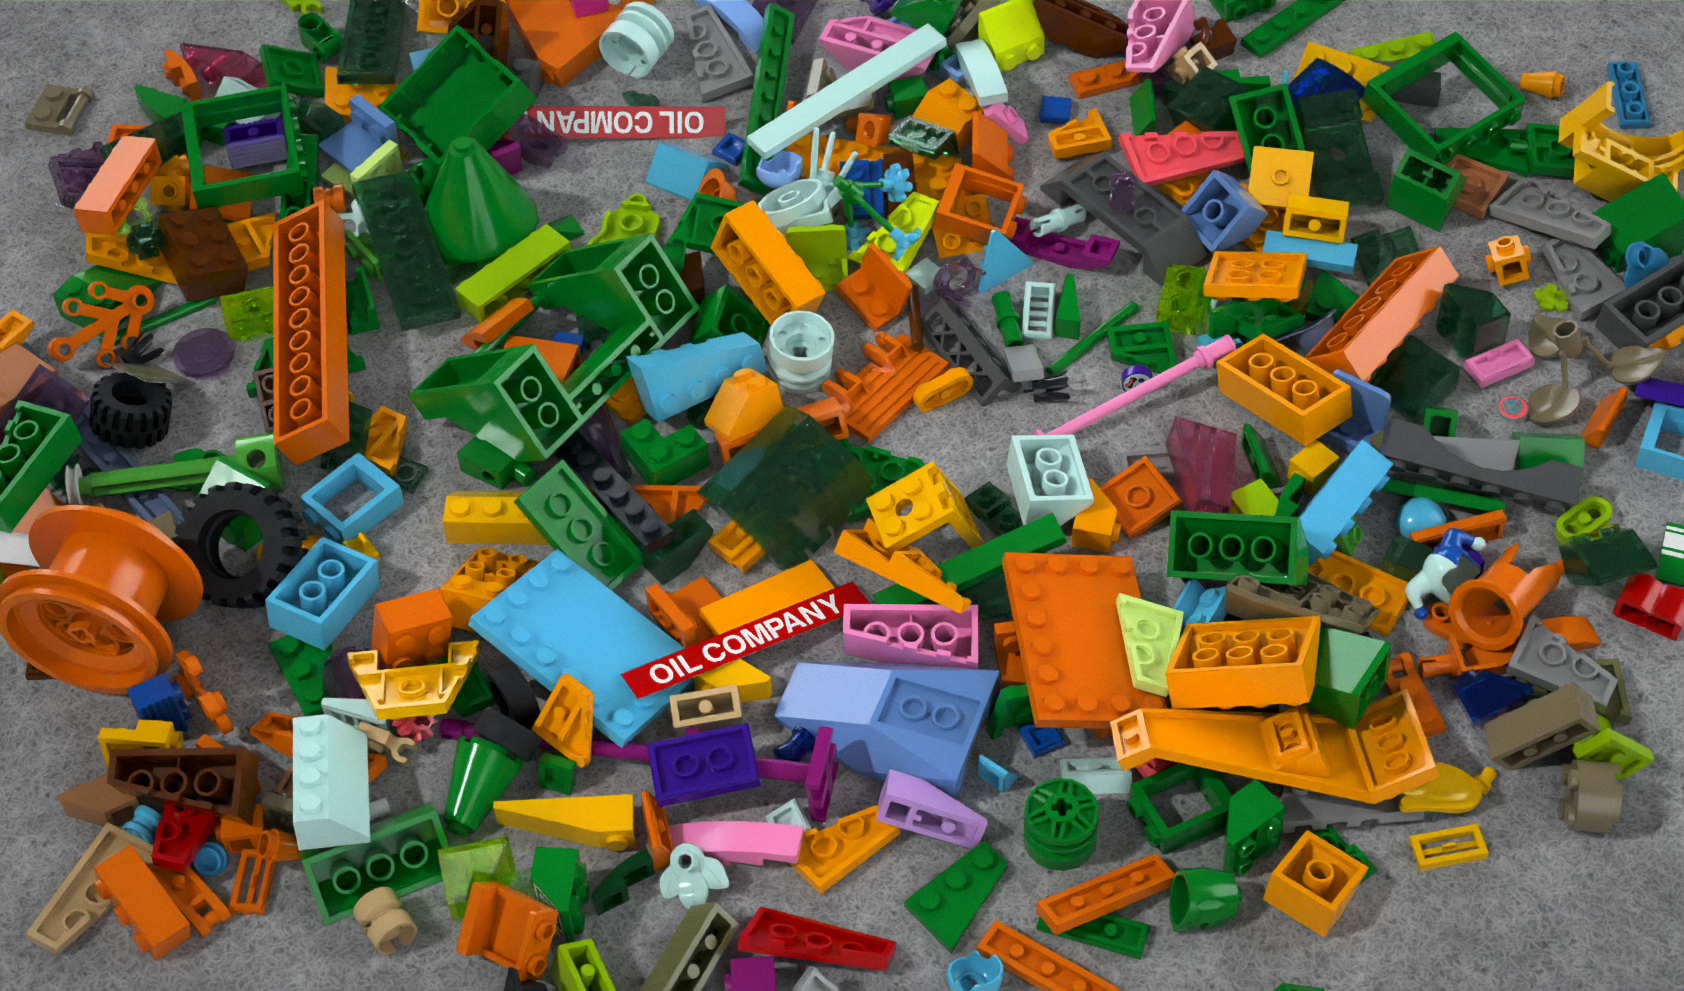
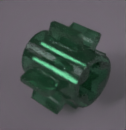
M152 222L131 226L133 232L128 233L126 238L129 251L134 255L138 254L139 260L160 256L159 250L165 245L163 232L157 227L153 228Z

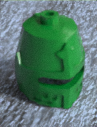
M1207 867L1182 868L1177 871L1172 879L1169 898V914L1174 932L1195 930L1199 927L1201 930L1211 929L1233 919L1238 911V902L1242 900V890L1240 887H1237L1235 876L1231 872Z

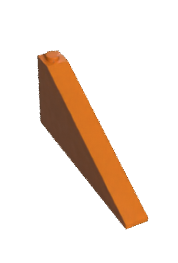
M505 0L506 14L532 60L541 62L543 80L548 84L554 83L560 88L602 55L599 49V39L622 12L621 9L608 2V11L576 18L569 0Z

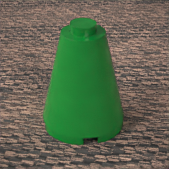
M460 736L456 745L443 821L448 824L446 829L449 832L466 837L467 832L473 834L477 831L493 809V801H499L521 771L523 761L518 756L513 761L507 757L509 751L496 743L472 736L470 742H466L465 736Z

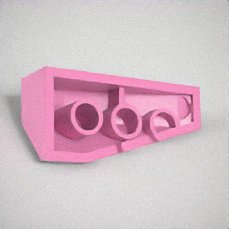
M1135 0L1127 18L1129 28L1127 29L1128 46L1126 47L1127 72L1154 73L1188 42L1194 30L1193 23L1195 20L1191 0Z

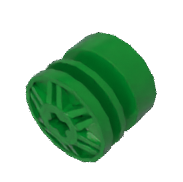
M1063 778L1044 781L1032 789L1025 802L1023 842L1027 853L1037 864L1049 870L1066 871L1078 868L1090 859L1096 849L1099 806L1095 795L1085 785L1072 779Z

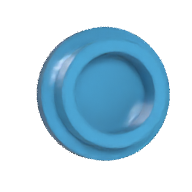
M215 841L204 842L194 859L195 868L206 876L221 874L229 863L227 850L223 845Z

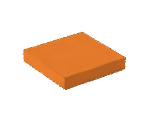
M1144 456L1099 487L1118 510L1117 523L1122 524V531L1129 540L1143 534L1168 517L1171 510L1177 511L1184 506L1182 499L1147 456Z

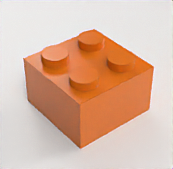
M438 588L375 604L371 648L372 650H378L382 670L423 666L448 656L453 616Z

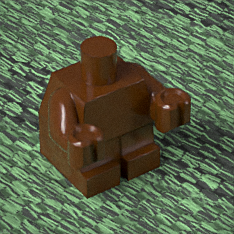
M1205 17L1194 20V28L1202 32L1190 37L1189 42L1193 46L1202 42L1215 60L1234 53L1237 39L1223 18L1216 20L1215 25L1209 27Z

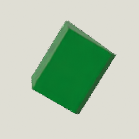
M1512 432V439L1520 440L1515 459V470L1539 466L1550 460L1584 468L1585 439L1578 434ZM1582 475V480H1581V485H1580V486L1583 485V475Z

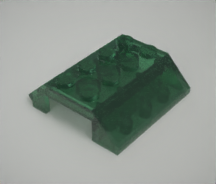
M787 404L697 491V495L719 515L724 513L765 551L766 559L778 570L783 571L785 568L790 569L806 562L809 557L803 550L807 548L814 554L832 536L827 527L830 526L833 530L837 531L854 514L849 505L852 503L859 509L867 502L866 498L872 496L875 492L869 486L874 480L858 459L809 414Z

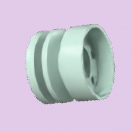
M634 1L624 7L615 21L602 34L599 39V49L606 62L618 72L628 75L633 67L636 66L630 76L639 79L645 77L650 72L658 59L674 41V30L665 15L654 6L645 2Z
M800 310L785 313L774 321L770 327L767 373L770 380L776 383L779 389L793 394H807L819 389L822 386L821 384L830 377L835 335L831 324L818 314Z

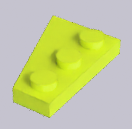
M913 191L906 198V201L902 202L888 216L889 220L887 222L894 229L898 227L905 235L913 232L916 228L922 230L919 239L913 245H909L899 261L896 262L893 258L897 243L888 236L890 233L883 226L877 232L873 230L866 237L867 241L857 251L853 250L847 256L848 261L861 266L867 246L874 243L879 249L884 250L888 254L890 261L899 271L905 273L936 219V211L940 201Z

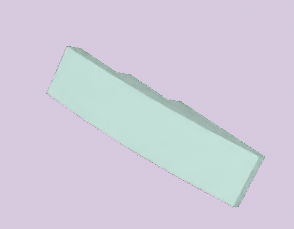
M983 39L954 44L966 84L970 85L972 94L976 96L979 107L1008 102V92L993 55Z

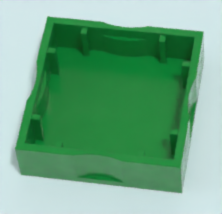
M457 24L429 53L420 67L405 78L377 108L395 121V125L441 168L447 150L454 140L460 137H470L488 151L538 98L519 78L501 62L492 58L474 38Z

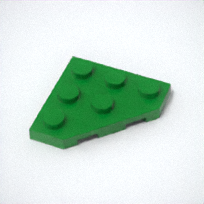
M845 439L808 450V457L849 524L872 515L866 498L925 466L922 459L911 456L908 459L892 456L891 451L866 445L865 448L850 445L849 440Z

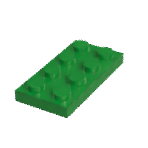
M563 459L513 501L554 550L559 549L611 591L647 559Z

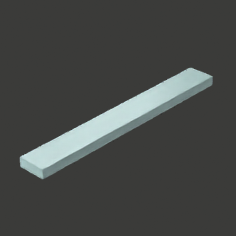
M927 23L748 135L747 144L765 160L811 132L814 127H819L947 46L946 38Z

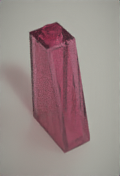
M1175 416L1165 444L1185 511L1229 513L1237 434Z

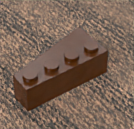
M244 747L111 749L107 784L123 794L252 826L259 758Z

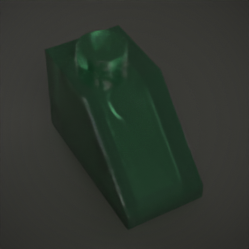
M694 509L668 525L674 531L675 541L650 555H647L642 550L643 566L662 586L690 568L713 534V528Z

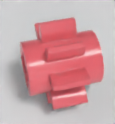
M433 716L406 717L392 722V725L396 727L399 738L412 739L416 744L421 739L427 740L434 735L429 728L436 724L437 720L433 719Z

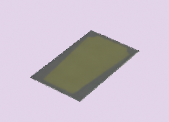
M104 362L146 382L197 384L155 364Z

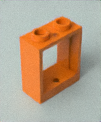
M955 163L936 211L935 227L988 244L990 232L993 229L998 230L1006 238L1012 240L1018 222L1014 221L1016 214L1022 215L1027 201V197H1023L1024 184ZM962 188L1010 202L1001 229L953 213Z

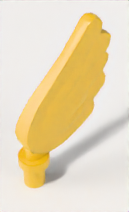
M1437 762L1441 777L1424 786H1418L1399 794L1402 799L1398 803V808L1404 813L1429 811L1458 814L1472 811L1479 804L1482 794H1487L1491 789V783L1497 776V773L1493 768L1485 767L1480 775H1475L1473 778L1455 766Z

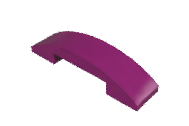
M1019 217L1014 219L1015 222H1018L1012 240L1008 239L1026 255L1076 269H1094L1110 266L1120 246V240L1091 234L1088 241L1053 233L1036 237L1033 233L1038 230L1031 231V220Z

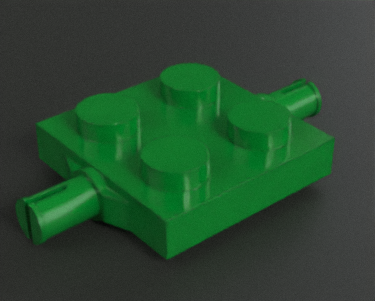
M1527 123L1525 128L1526 141L1511 138L1508 140V151L1525 152L1529 161L1530 174L1574 178L1575 157L1573 156V150L1558 143L1559 126Z

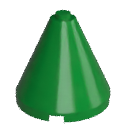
M460 137L454 140L447 150L421 214L419 228L421 236H426L428 252L435 259L459 268L461 266L460 262L477 263V268H483L535 231L536 225L539 223V217L532 196L475 139Z

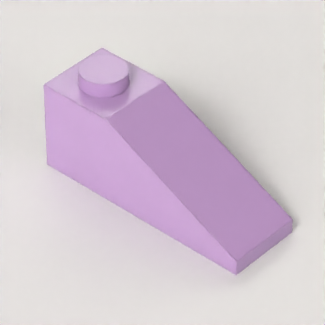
M892 769L889 770L880 793L876 821L969 849H973L980 843L988 822L987 819L926 780Z

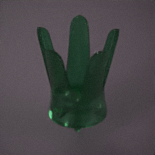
M73 453L51 480L50 484L53 489L50 492L62 491L61 495L67 496L65 482L66 465L73 469L81 458L80 454L75 456ZM88 467L82 470L83 477H86L91 471L93 472V468Z

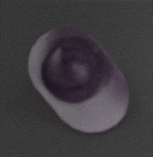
M522 114L506 131L509 136L519 142L522 160L531 165L549 169L555 157L567 150V142L562 136L526 114Z

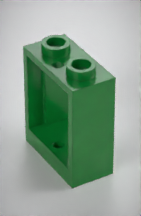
M1178 763L1130 784L1127 807L1131 816L1134 819L1140 818L1144 824V834L1148 843L1152 847L1157 845L1164 855L1225 828L1229 798L1232 795L1216 770ZM1193 779L1212 809L1167 828L1148 797Z

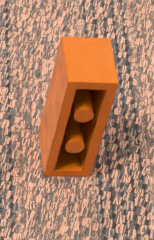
M129 845L94 867L97 880L93 883L95 890L103 901L109 898L115 906L112 911L121 926L129 925L134 932L132 939L142 954L148 952L156 961L192 937L190 923L132 845Z

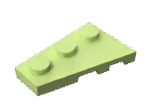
M1119 593L1116 599V606L1133 688L1167 697L1169 690L1165 671L1179 642L1184 612Z

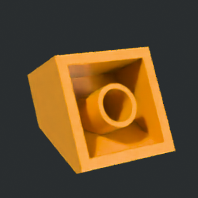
M948 78L926 93L907 123L906 128L938 155L949 156L972 142L973 111H979L984 115L982 106L979 107L977 99L951 78Z
M744 368L736 371L732 377L723 381L704 421L707 427L729 442H732L787 418L778 385L754 369Z
M1306 830L1271 873L1263 900L1322 937H1325L1343 914L1369 867Z

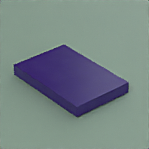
M749 723L647 744L658 808L761 786Z

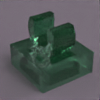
M584 315L576 317L578 333L583 334L586 350H591V341L598 339L603 344L607 337H610V332L603 327L598 328L597 322Z

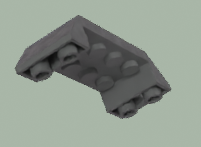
M1106 152L1083 157L1040 185V190L1060 206L1071 198L1142 253L1144 255L1143 272L1163 288L1208 258V254L1189 217Z

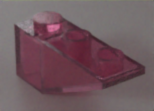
M188 43L180 44L183 59L188 63L192 71L201 65L206 66L201 70V74L209 84L214 83L219 78L222 82L224 76L240 78L256 88L266 83L262 63L244 51Z

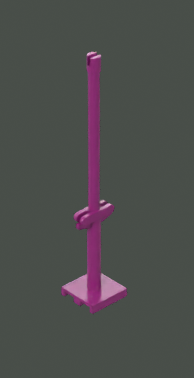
M443 718L440 723L439 734H442L441 738L459 740L460 736H465L468 740H471L472 736L482 738L473 732L476 723H468L466 720ZM819 726L810 763L755 756L759 778L805 783L811 820L819 822L826 821L839 768V762H834L837 748L836 743H831L834 731L830 727ZM690 727L686 730L685 736L699 733V730L696 727ZM592 738L591 755L649 762L647 745L627 743L621 748L612 740ZM542 739L538 746L540 749L558 751L544 739Z

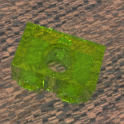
M273 286L220 296L224 324L230 341H244L251 338V336L266 333L273 334Z

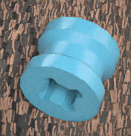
M139 805L134 811L132 821H127L123 825L122 830L153 845L158 823L161 822L162 816L150 807Z

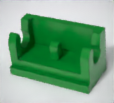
M364 265L355 267V280L347 281L345 276L346 320L350 336L380 329Z

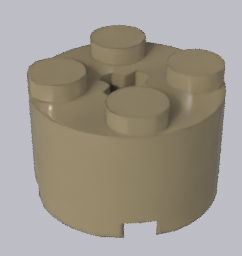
M1574 759L1571 764H1563L1561 783L1566 785L1565 799L1560 798L1558 810L1559 819L1564 820L1568 830L1606 834L1615 833L1616 829L1611 826V823H1619L1623 796L1622 783L1615 782V773H1621L1618 763Z

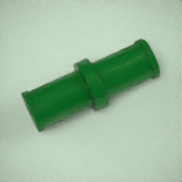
M1007 291L996 292L992 295L991 301L997 315L995 319L996 326L1002 332L1005 347L1024 345L1025 342L1019 328L1020 317L1014 311L1010 293Z

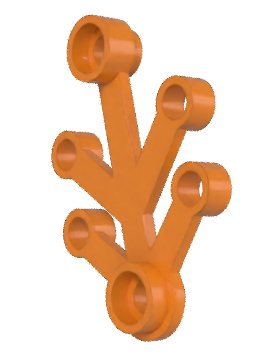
M101 281L92 282L88 286V294L92 299L102 300L108 298L122 302L113 310L82 303L78 298L65 299L62 304V310L66 315H82L97 320L69 338L56 337L52 339L48 344L49 356L55 361H69L75 355L76 348L103 332L100 351L95 355V362L99 367L111 368L112 366L102 363L101 357L107 353L110 357L109 363H116V355L113 349L119 321L129 315L126 334L120 340L121 347L126 350L129 348L127 346V339L133 337L136 340L138 337L142 315L149 313L154 306V295L146 286L134 285L127 291L108 287L106 283ZM96 285H100L103 289L100 296H96L94 293ZM138 295H142L144 298V303L141 306L136 304V297ZM71 301L77 304V310L73 313L68 309ZM62 344H66L68 347V352L65 355H61L59 352V347Z
M186 648L175 653L174 656L180 670H178L179 674L172 677V679L177 681L184 700L186 701L193 697L208 720L213 723V727L215 729L218 728L223 736L233 731L234 727L230 719L223 712L228 706L218 690L213 693L205 691L197 678L198 675L204 672L198 659L194 654L190 655Z

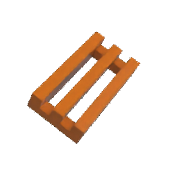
M242 848L228 907L231 914L243 913V915H250L255 913L261 916L265 915L277 862H266L257 904H253L263 863V858L258 856L257 849ZM250 857H254L256 859L245 903H239Z

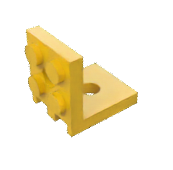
M934 461L866 498L885 548L890 554L946 523L953 527L971 549L984 544L964 495ZM913 505L908 515L900 516L905 506Z

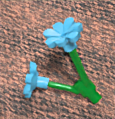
M899 163L892 164L890 169L885 171V178L874 182H853L850 179L846 180L841 175L837 176L833 180V185L839 189L838 192L845 206L847 223L844 226L846 227L847 251L851 249V252L853 250L857 251L867 241L866 237L871 233L869 227L862 228L861 224L854 222L851 204L855 205L858 203L890 233L888 236L897 243L893 258L896 262L899 261L909 245H913L919 239L922 230L916 228L913 232L905 235L898 227L894 229L890 223L863 199V189L879 188L884 192H888V198L891 202H905L906 194L904 192H911L913 188L912 183L906 181L909 177V170L907 168L901 170Z

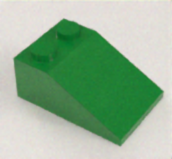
M96 265L73 274L52 295L60 316L85 328L97 319L82 315H66L62 310V304L65 299L78 298L82 303L111 310L122 304V302L108 298L102 300L92 299L88 294V286L92 282L101 281L106 283L108 287L127 291L134 285H143L153 293L164 281ZM96 285L94 293L96 296H100L103 289L100 285ZM142 295L136 297V304L140 306L144 302ZM74 301L69 303V311L73 313L77 310V304ZM127 315L119 321V326L129 317V315ZM103 332L99 333L98 335L103 337Z

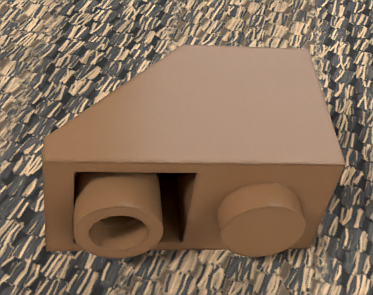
M108 772L97 779L82 785L73 786L68 791L58 794L67 816L103 827L107 822L118 826L134 818V811L140 804L137 797L123 794L108 785Z

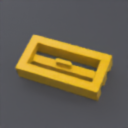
M1478 823L1411 835L1408 840L1419 871L1487 859L1489 855ZM1468 836H1473L1474 840L1461 843L1451 842L1442 844V846L1440 847H1434L1423 850L1420 846ZM1477 848V849L1469 850V851H1463V852L1452 853V854H1447V855H1442V856H1436V857H1431V858H1425V857H1429V856H1435V855H1440V854H1445V853H1451V852H1456V851H1462V850Z

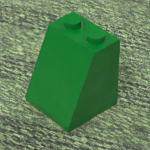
M1664 173L1658 174L1592 213L1611 224V235L1599 244L1598 247L1601 250L1605 264H1611L1616 273L1626 271L1625 254L1628 246L1633 242L1642 241L1652 248H1660L1666 253L1668 258L1683 254L1684 200Z
M1320 625L1315 686L1309 703L1303 704L1354 730L1387 680L1392 644Z

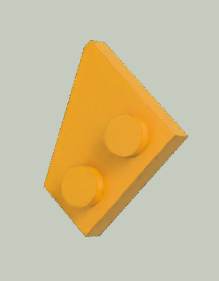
M274 212L227 224L248 265V271L270 265L273 246V223L276 222Z

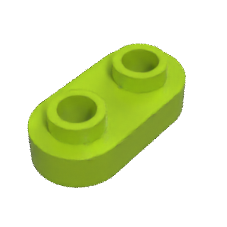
M1597 496L1583 499L1558 518L1554 530L1556 539L1565 546H1579L1609 524L1612 516L1610 503ZM1589 514H1596L1599 518H1592ZM1571 530L1574 531L1576 534H1572L1567 531Z

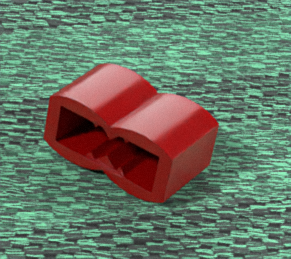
M1632 571L1616 601L1612 613L1618 618L1640 627H1645L1647 630L1676 641L1684 626V589L1663 585L1650 574Z

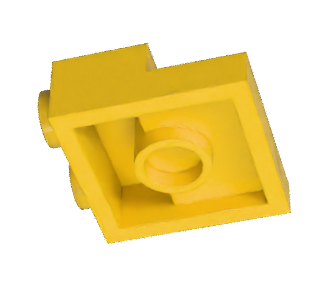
M139 719L135 730L101 727L98 741L108 770L111 749L182 748L183 734L181 731H175L173 722Z

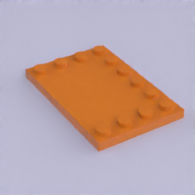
M1004 553L1001 561L1035 727L1111 729L1110 721L1138 709H1167L1165 697L1133 688L1116 606V599L1119 593L1141 599L1131 556Z

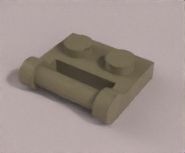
M47 84L24 123L26 129L73 136L76 130L75 124L87 103L92 102L95 96L94 91L87 86H80L77 89ZM71 100H75L66 118L61 120Z

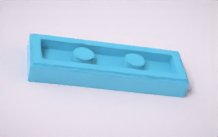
M1267 230L1262 252L1307 253V267L1353 274L1358 244L1346 242L1341 244L1282 235V232Z

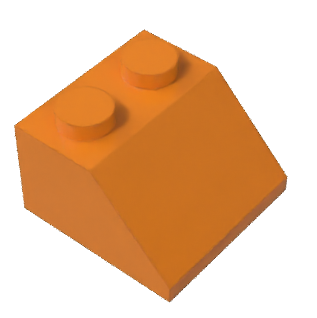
M973 111L972 168L1014 181V165H1008V162H1014V144H1008V132L979 111Z

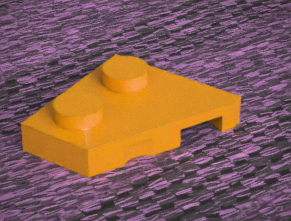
M1097 108L1089 110L1086 119L1080 122L1077 119H1073L1067 122L1065 126L1047 133L1048 145L1055 159L1070 158L1076 155L1098 153L1103 150L1112 149V139Z
M382 405L345 445L343 449L346 456L351 458L359 452L386 475L394 477L409 426L406 416Z
M566 673L560 676L531 730L568 759L576 761V765L582 769L588 766L591 761L594 693L570 674Z

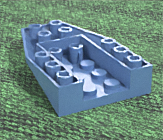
M797 662L775 711L774 720L812 745H815L819 726L833 728L834 732L831 743H836L837 753L835 760L858 775L885 782L889 770L892 769L922 778L958 800L967 777L968 757L983 719H990L1000 693V671L914 663Z

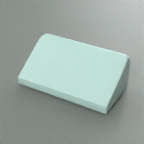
M1117 757L1060 760L1061 778L1075 780L1085 785L1093 794L1130 793V784H1132L1131 768L1123 771Z

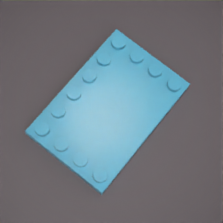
M559 549L552 552L470 617L469 627L549 691H553L560 676L566 673L594 693L592 725L621 748L671 706L669 696L683 694L694 685L693 678H690L641 699L636 698L620 674L682 650L684 647Z

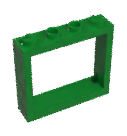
M1455 31L1367 81L1362 101L1410 149L1446 165L1459 153L1472 150L1481 140L1485 138L1490 139L1505 126L1516 124L1522 117L1521 113L1526 99ZM1451 61L1499 110L1438 145L1390 96Z
M286 84L180 103L192 191L198 209L222 207L305 191L303 179L308 178L305 160L300 161V157L305 156L302 139H296V135L301 134L298 117H293L292 114L298 112L295 97L289 98ZM282 112L291 169L207 184L199 127Z

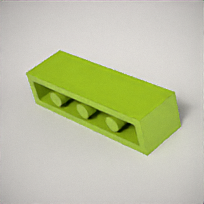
M546 223L517 245L509 248L500 257L485 265L476 274L461 282L455 288L458 306L477 322H482L511 299L521 298L530 290L527 284L564 250L571 249L570 241Z
M592 938L558 945L549 970L558 991H616Z

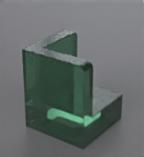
M1396 534L1383 557L1381 571L1409 582L1423 569L1426 558L1433 550L1430 547Z

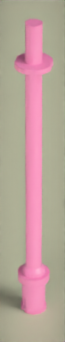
M1226 334L1205 347L1200 345L1195 348L1193 357L1046 434L1040 429L1035 430L1034 434H1073L1198 367L1205 370L1212 368L1213 363L1236 350L1235 343Z

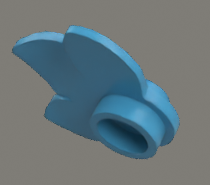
M1642 241L1631 243L1625 254L1627 269L1624 274L1625 288L1628 289L1668 265L1670 260L1662 249L1652 248Z

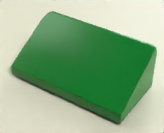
M1145 79L1129 98L1134 136L1144 135L1145 132H1156L1157 127L1152 81Z
M1249 423L1244 424L1241 445L1255 479H1262L1269 489L1282 487L1283 484L1264 439Z

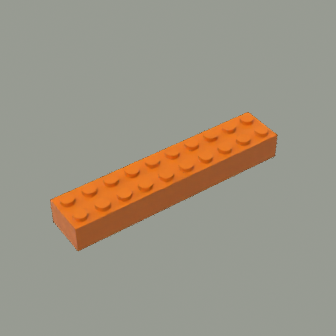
M324 199L273 223L274 445L295 465L313 459L350 441L344 220Z

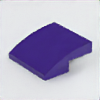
M1650 377L1646 381L1635 385V397L1684 407V385Z

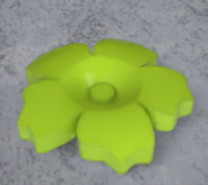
M1548 283L1547 286H1543L1542 290L1536 288L1535 292H1533L1535 301L1539 303L1538 307L1543 311L1552 312L1554 308L1559 313L1567 311L1569 304L1567 301L1569 300L1563 289L1558 291L1557 284Z

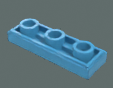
M1608 62L1609 81L1615 82V85L1612 87V95L1620 129H1649L1651 122L1637 62Z

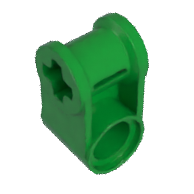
M306 13L298 19L301 43L311 53L315 54L322 64H326L328 59L338 52L344 53L348 50L347 43L341 33L331 27L320 15Z

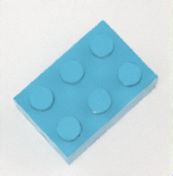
M321 537L265 599L269 627L325 651L380 587L377 560Z

